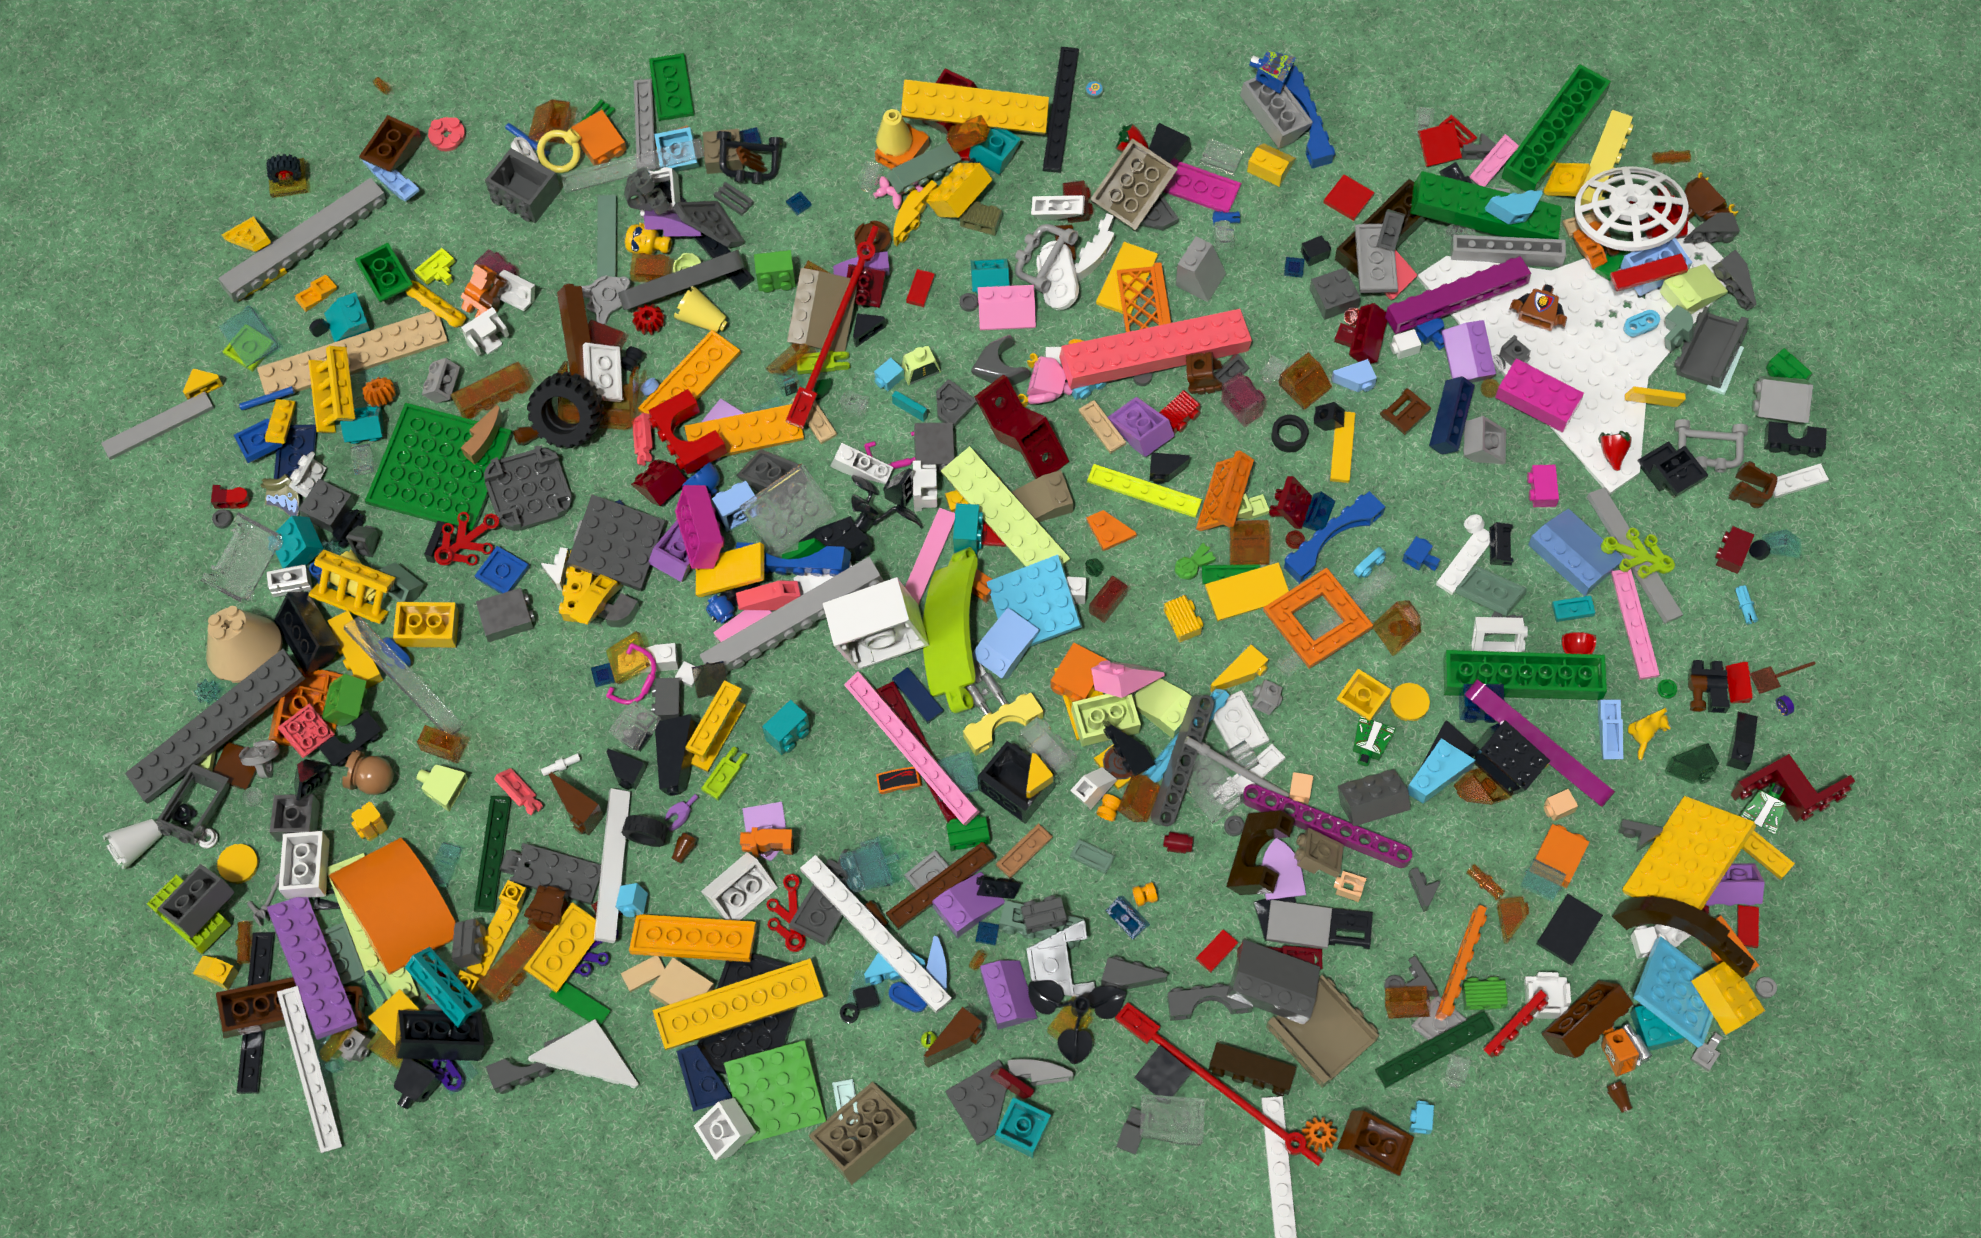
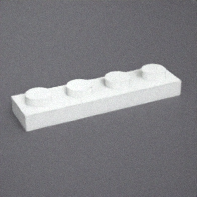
M1482 528L1479 532L1473 533L1437 581L1436 585L1453 595L1456 587L1468 575L1489 547L1490 532Z

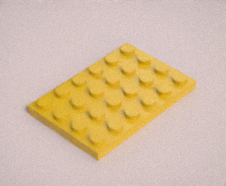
M1684 796L1663 827L1661 835L1655 839L1623 887V892L1633 898L1654 896L1673 899L1702 910L1756 828L1755 822Z

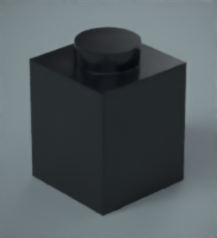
M1322 235L1302 243L1301 254L1308 266L1329 258L1331 246L1327 240H1324Z

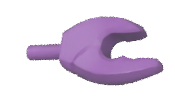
M696 794L686 803L683 801L678 802L668 810L665 821H668L674 815L678 816V819L669 827L670 832L681 827L686 822L691 811L689 806L698 798Z

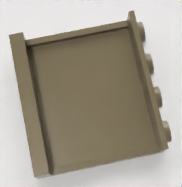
M1323 975L1318 980L1316 1000L1311 1018L1304 1025L1281 1016L1272 1017L1266 1025V1028L1321 1088L1325 1087L1373 1045L1379 1037L1377 1029L1371 1023L1368 1024L1363 1019V1014L1357 1008L1354 1009L1349 1004V999L1343 993L1340 994L1335 989V984Z

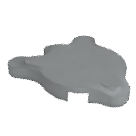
M606 275L598 278L591 285L582 286L583 297L590 299L586 304V308L596 313L598 324L605 325L609 316L622 308L618 292L629 289L630 280L627 277Z

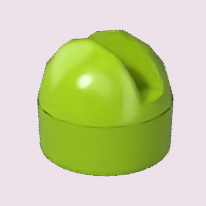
M925 1032L921 1036L922 1046L929 1049L937 1039V1036L933 1032ZM927 1035H931L930 1044H926Z

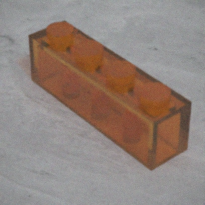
M519 361L450 395L461 417L471 419L477 413L489 410L499 402L508 401L511 396L517 393H524L531 385Z
M531 924L477 984L479 990L497 1005L501 1001L505 1002L509 998L510 991L514 986L518 987L523 982L524 975L527 973L523 968L547 935L534 924Z

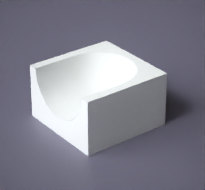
M897 577L823 603L833 644L855 670L863 669L929 646L918 603Z

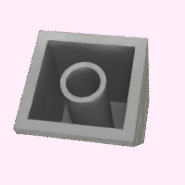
M1196 236L1179 261L1176 276L1177 287L1206 302H1209L1226 275L1211 243Z
M1759 376V381L1755 383L1757 397L1753 401L1752 409L1758 417L1808 423L1813 385L1806 379Z

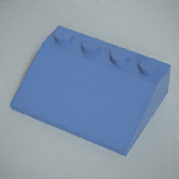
M1569 508L1544 524L1531 536L1528 544L1584 596H1587L1610 575L1624 559L1616 551L1612 554L1604 553L1600 547L1603 539Z

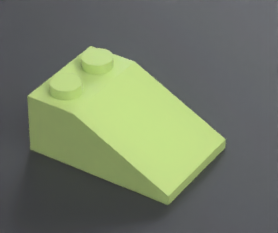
M1706 264L1688 269L1687 273L1672 276L1665 280L1660 293L1673 309L1676 305H1679L1690 314H1693L1727 294L1728 291Z
M1159 678L1140 688L1132 698L1138 712L1171 738H1174L1180 731L1192 696Z

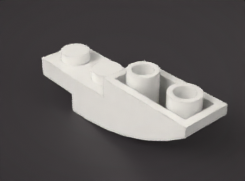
M1106 214L1105 219H1101L1098 230H1100L1099 234H1095L1092 243L1087 242L1086 247H1082L1079 254L1081 259L1074 266L1078 282L1091 274L1109 253L1114 243L1115 235L1114 232H1110L1113 226V215Z

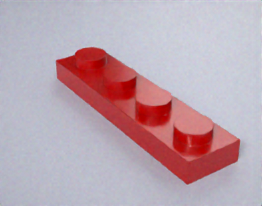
M1540 990L1483 1050L1491 1058L1494 1056L1498 1057L1505 1050L1504 1045L1509 1040L1511 1042L1514 1041L1520 1034L1518 1031L1523 1026L1527 1027L1534 1020L1533 1015L1538 1010L1541 1012L1547 1007V1001L1550 998Z

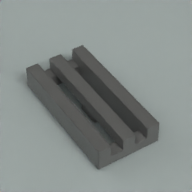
M724 182L723 187L720 186L718 192L714 193L716 199L741 216L754 204L752 199L727 182ZM721 194H724L725 196L733 200L735 203L743 207V209L733 204L731 201L723 197Z

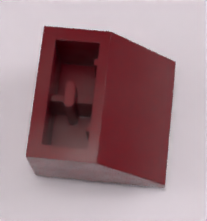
M658 459L651 462L648 466L649 468L644 473L637 475L631 485L652 504L661 506L687 480L675 464Z

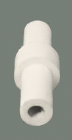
M577 753L565 759L560 758L554 764L542 768L541 771L543 776H546L550 772L563 771L567 769V766L581 760Z

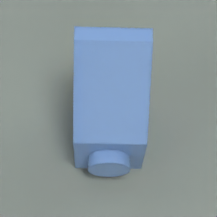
M1368 359L1334 370L1331 378L1333 383L1356 392L1362 390L1366 392L1373 389L1377 379Z

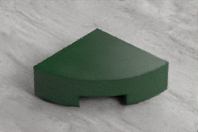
M831 378L816 381L814 391L817 393L816 400L824 398L832 387Z

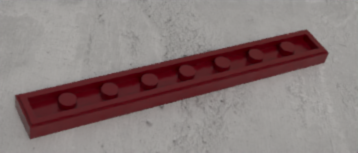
M892 681L876 689L934 757L895 683ZM924 779L946 822L949 823L950 820L957 819L954 813Z

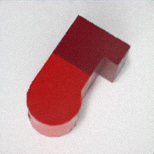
M221 485L212 486L211 503L215 509H242L250 504V497L242 487L229 490L223 489Z

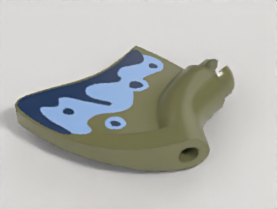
M284 474L279 479L263 478L261 480L263 483L260 485L262 488H266L265 505L278 507L290 517L292 515L299 516L300 496L298 492L289 487L292 479L287 474Z

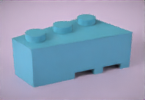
M1441 738L1408 786L1409 795L1424 804L1442 791L1444 787L1457 780L1465 772L1471 770L1475 759Z

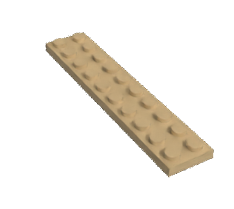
M430 311L257 367L265 395L291 386L294 387L296 393L311 388L308 361H325L327 359L326 348L328 346L347 347L349 372L352 375L447 344L448 341L440 317L436 316L435 312Z

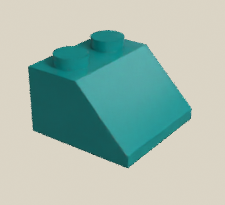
M985 127L971 143L969 158L972 159L974 157L976 162H981V165L1000 175L1010 163L1021 138L1008 130Z
M1007 258L970 260L972 292L978 294V287L1009 286Z
M356 292L338 298L324 313L334 342L370 331Z
M382 405L381 407L366 406L354 408L355 419L353 421H340L344 443L356 444L366 439L376 441L383 437Z

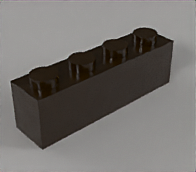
M1216 1042L1208 1070L1212 1071V1074L1215 1076L1232 1077L1234 1082L1243 1084L1245 1081L1251 1083L1252 1087L1264 1090V1088L1272 1090V1093L1275 1095L1284 1096V1094L1289 1095L1297 1067Z

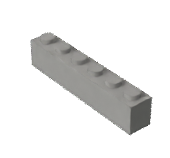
M1453 235L1450 246L1451 260L1501 264L1510 258L1515 259L1521 256L1527 266L1562 267L1566 257L1565 240Z

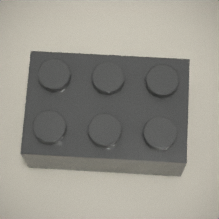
M1395 769L1386 770L1379 774L1366 776L1362 779L1349 781L1337 786L1340 805L1353 827L1411 810L1408 789Z
M200 864L157 910L170 923L192 938L235 892L219 876Z

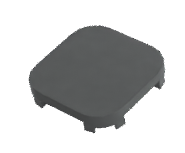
M542 445L534 446V450L498 460V457L491 460V463L485 469V486L495 515L498 516L500 525L508 530H523L554 521L565 516L570 510L571 492L561 469L559 457L555 452L542 448Z

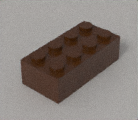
M293 977L216 992L223 1039L286 1026L277 992L296 987Z
M1598 980L1541 1035L1555 1053L1572 1058L1580 1057L1585 1053V1049L1590 1044L1598 1041L1600 1035L1605 1030L1613 1027L1614 1022L1629 1011L1633 1002L1621 985Z

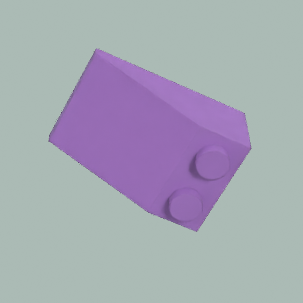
M1137 397L1108 416V419L1124 439L1144 457L1174 437L1169 419Z
M676 520L653 547L649 563L682 582L690 572L691 566L679 524Z
M982 872L949 888L932 901L933 909L957 939L1005 903L1003 898L976 895L980 886L976 884V879L983 875Z

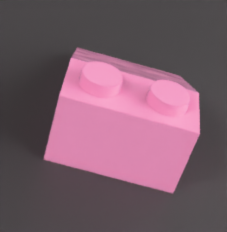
M1101 661L1099 665L1091 668L1095 690L1120 698L1164 676V672L1137 664Z

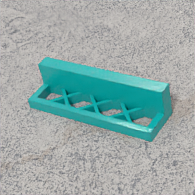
M431 947L412 955L405 969L457 1027L463 1025L469 1015L482 1008L481 1003ZM428 955L433 963L427 962L423 957ZM437 971L443 972L446 978L440 977ZM450 986L456 987L459 990V993L454 992L450 988ZM463 1000L470 1002L473 1007L469 1009L463 1003Z

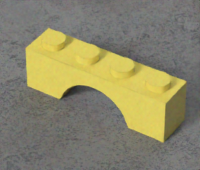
M1031 692L1027 695L1022 694L1013 703L1002 705L999 711L993 714H986L976 724L971 723L967 725L965 730H963V737L974 755L977 756L993 747L992 735L999 725L1006 722H1017L1028 727L1043 718V710Z

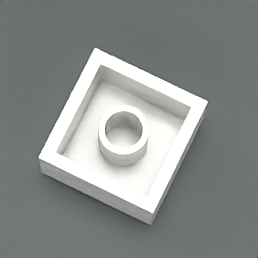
M735 1098L719 1101L694 1125L715 1160L731 1157L756 1133Z

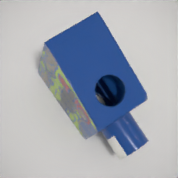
M1267 51L1263 59L1253 56L1249 66L1258 69L1257 81L1281 93L1293 69L1296 57Z

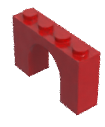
M689 389L648 410L650 414L648 420L652 428L658 429L659 432L657 434L660 440L667 443L666 448L671 456L675 455L677 466L680 470L684 469L687 475L727 454L725 443L716 430L694 441H682L674 436V431L681 422L700 412L698 403Z

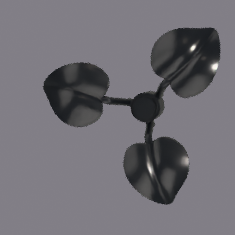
M856 475L851 476L853 482L868 493L867 500L855 494L851 497L853 512H861L853 525L857 526L862 532L866 533L871 525L875 526L877 522L893 511L916 523L921 529L923 528L919 517L912 510L900 504L874 519L879 513L869 502L873 494L879 495L878 488L864 478Z
M1038 981L1029 982L1028 984L1029 1000L1034 1009L1039 1013L1050 1015L1055 1011L1056 1007L1071 1006L1072 1014L1077 1017L1075 1030H1064L1059 1035L1057 1044L1061 1054L1072 1064L1082 1062L1092 1048L1090 1033L1078 1031L1081 1017L1086 1015L1088 1009H1094L1095 1014L1099 1018L1112 1019L1120 1012L1126 992L1122 989L1101 986L1093 989L1089 993L1088 999L1079 996L1074 1001L1070 1000L1069 1002L1059 1004L1063 999V992L1057 983Z

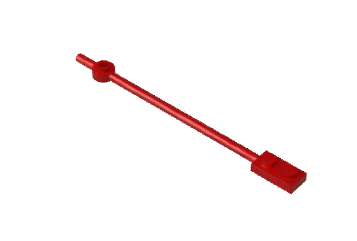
M873 225L867 240L857 246V257L859 260L806 388L799 387L786 418V423L804 429L817 397V393L813 392L818 376L865 262L871 261L875 256L873 243L879 231L877 226ZM868 251L869 254L864 255L863 252Z
M1127 1002L1117 1014L1115 1021L1148 1045L1153 1040L1158 1045L1164 1047L1184 1065L1285 1141V1149L1288 1153L1292 1155L1303 1154L1318 1167L1323 1162L1322 1158L1306 1147V1139L1302 1134L1297 1132L1289 1134L1157 1034L1160 1026ZM1297 1142L1299 1147L1294 1148L1291 1143Z

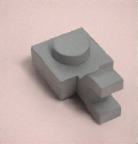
M1715 1033L1708 1045L1704 1043L1697 1048L1690 1060L1706 1071H1709L1720 1055V1052L1715 1049L1723 1037Z

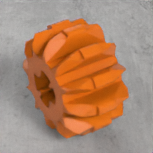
M386 377L372 379L371 382H367L366 386L362 388L363 397L372 407H381L383 404L387 405V402L393 401V397L396 396L394 384Z
M1314 1117L1313 1123L1307 1121L1305 1124L1307 1128L1302 1129L1306 1142H1308L1306 1147L1311 1148L1312 1145L1315 1146L1314 1153H1317L1320 1147L1322 1153H1325L1326 1147L1332 1149V1142L1337 1141V1137L1334 1136L1337 1129H1330L1333 1124L1332 1121L1325 1124L1324 1117L1321 1118L1320 1122ZM1318 1131L1322 1132L1321 1139L1317 1138Z

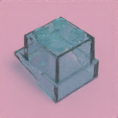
M879 836L862 841L860 846L840 854V864L842 869L846 870L848 876L847 884L853 890V893L874 887L891 886L895 883L888 864L898 861L899 856L897 853L885 856Z

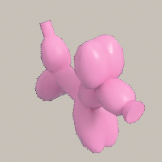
M884 176L880 177V188L873 193L874 197H883L886 194L893 196V205L895 209H899L902 204L901 195L905 192L897 194L894 187L890 186L888 179ZM919 184L914 186V189L919 192L923 189Z

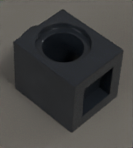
M1335 402L1315 406L1314 424L1323 431L1344 427L1345 409Z

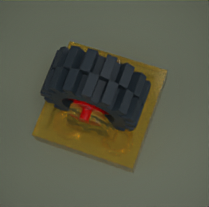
M277 154L276 157L272 156L271 159L267 160V177L269 178L271 198L308 193L304 158L297 159L296 156L292 157L290 154L288 156L286 154H283V156Z

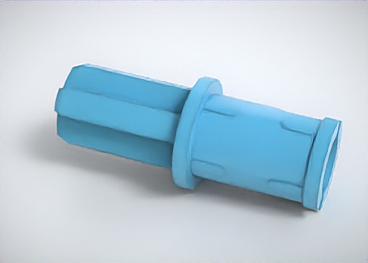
M1745 585L1737 587L1735 591L1740 603L1739 609H1742L1745 623L1747 625L1752 624L1750 616L1754 623L1758 622L1753 607L1754 601H1751L1747 587Z

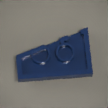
M697 1045L676 1050L693 1112L713 1106L719 1101L732 1098Z

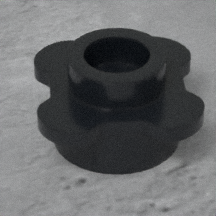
M181 804L172 819L179 821L183 827L189 825V821L196 816V811L189 809L186 804Z

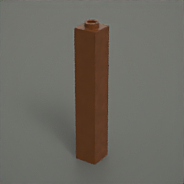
M565 284L557 292L569 371L571 375L575 373L581 375L580 378L584 380L583 344L591 343L582 286Z

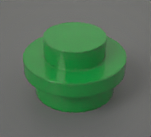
M1670 679L1662 680L1657 686V692L1665 699L1673 698L1677 693V685Z

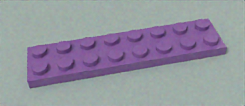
M295 897L268 906L267 910L295 984L298 986L301 1000L316 1039L357 1026L356 1018L308 897Z

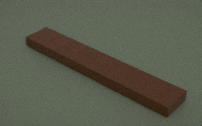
M981 842L887 911V917L898 930L932 906V901L949 888L970 878L993 861L995 856Z

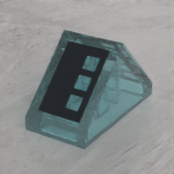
M789 367L772 374L783 398L797 393L800 387L799 378Z

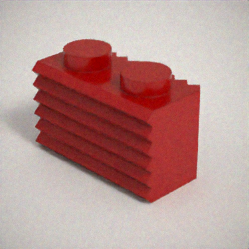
M1183 390L1159 413L1169 419L1175 434L1176 432H1182L1186 428L1188 421L1191 419L1195 420L1199 416L1201 404Z

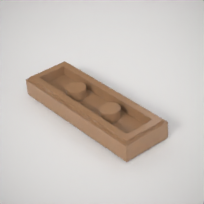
M1038 823L996 863V866L1009 879L1012 878L1053 839V836Z

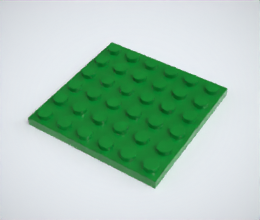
M405 402L366 496L365 503L435 523L437 521L445 522V524L450 523L454 528H458L459 522L457 517L459 513L466 512L469 514L466 531L471 532L476 528L488 498L484 479L485 469L492 459L498 457V460L503 459L513 432L512 430L499 427L490 448L474 465L464 456L461 447L472 437L470 429L479 421ZM460 515V520L466 521V515Z

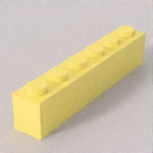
M1615 110L1611 111L1590 163L1591 168L1584 184L1595 175L1615 168V163L1619 164L1622 153H1619L1620 149H1625L1628 141L1625 138L1626 134L1630 135L1634 126L1631 124L1632 116ZM1614 174L1606 176L1598 181L1605 182L1609 178L1614 177ZM1589 186L1583 192L1581 206L1592 203L1596 187ZM1602 190L1599 194L1598 201L1604 200L1605 197H1602L1603 192L1607 193L1608 191Z

